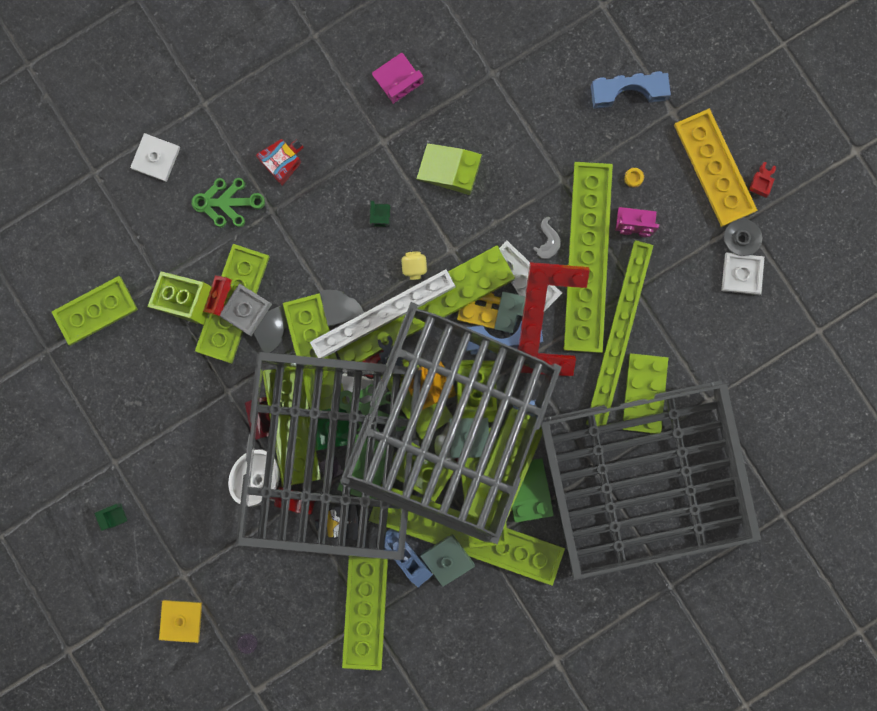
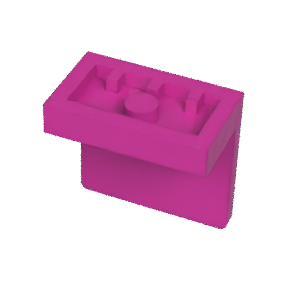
M400 53L372 73L393 104L424 83L421 72L419 70L415 71L403 53Z
M619 207L615 231H620V234L623 235L638 233L640 237H650L659 229V224H655L657 212Z

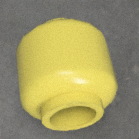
M420 251L407 252L406 256L402 257V272L405 276H410V280L421 279V275L427 272L426 256L422 255Z

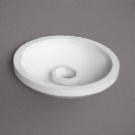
M254 450L250 487L263 488L267 452L264 450ZM246 454L236 461L228 481L229 492L232 498L239 504L241 502L243 475L246 474L247 469ZM275 457L271 489H276L280 480L279 465ZM249 495L248 507L261 505L262 496Z

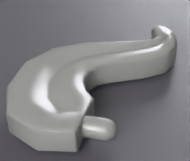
M550 217L544 218L541 222V229L548 238L547 243L541 245L540 248H533L537 252L536 255L541 259H550L560 248V237L548 224Z

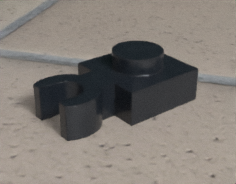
M390 335L387 336L389 342L386 345L381 343V339H378L379 347L384 350L379 355L382 364L385 365L392 350L393 341ZM400 357L397 358L395 366H404Z

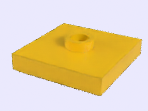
M163 600L159 640L198 643L202 603Z

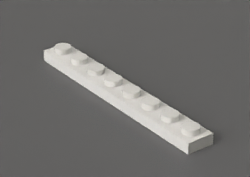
M445 269L316 338L310 343L317 357L325 358L405 315L410 302L416 303L420 307L456 287Z

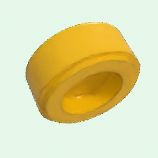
M638 168L629 169L624 176L625 183L632 188L639 187L644 180L643 172Z

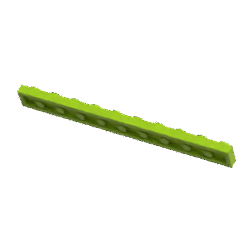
M636 240L633 243L590 408L602 405L611 408L653 249L651 244ZM609 412L594 415L597 426L607 424Z

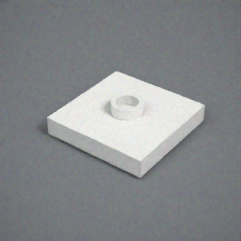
M144 133L130 168L167 182L180 147Z
M725 253L722 291L761 295L764 257L754 255L739 256L734 253Z

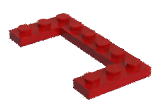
M530 262L518 350L543 360L549 365L557 364L561 366L559 375L573 376L576 362L575 356L538 353L547 287L551 285L587 288L590 269L584 266ZM523 365L520 373H532L533 368Z

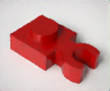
M767 162L760 166V172L754 175L749 191L765 198L769 196L775 180L770 176L776 171V166H773L768 171L765 168Z

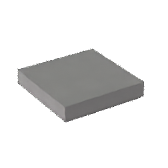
M239 283L221 311L220 317L252 336L272 304Z

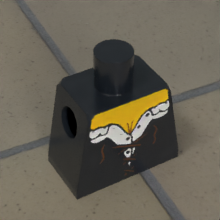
M349 504L346 539L357 540L359 529L358 505ZM341 506L329 509L328 538L338 539ZM320 519L315 520L316 531L319 530Z

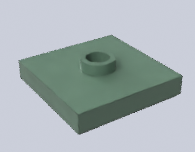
M474 418L460 420L450 447V458L460 457ZM482 418L468 458L481 457L489 435L488 418Z
M453 534L420 555L442 586L447 585L475 567L474 562Z

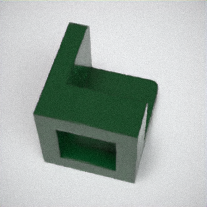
M371 201V227H390L391 206L389 204H375V201Z
M121 503L94 513L101 531L127 522V517Z

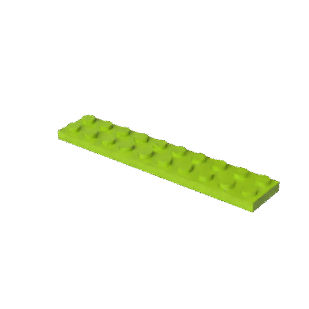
M574 163L568 265L589 267L590 272L587 288L567 287L564 351L603 352L613 164Z
M495 246L448 271L456 288L417 309L445 318L516 279L499 247ZM405 315L338 350L337 353L341 360L362 362L383 351L378 345V339H381V343L386 345L389 342L387 337L389 335L393 341L392 345H394ZM413 317L406 338L422 330L425 322Z
M395 488L391 489V491L395 493H398L400 495L403 494V491ZM411 494L410 499L421 503V497ZM432 501L428 505L437 510L441 508L440 504ZM373 507L369 521L379 524L380 507ZM388 508V528L399 531L401 509ZM449 508L447 514L458 518L460 511ZM408 511L407 535L437 544L453 534L470 557L553 586L565 548L507 528L509 544L469 548L468 535Z

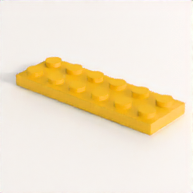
M710 108L675 123L674 127L721 227L758 211Z

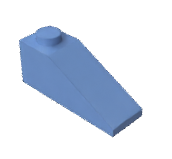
M390 529L386 532L385 548L387 550L397 551L398 531ZM405 541L404 560L395 561L409 580L419 587L433 574Z

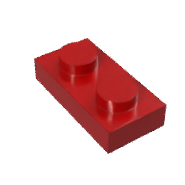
M215 275L203 312L220 316L227 294L230 291L232 279Z

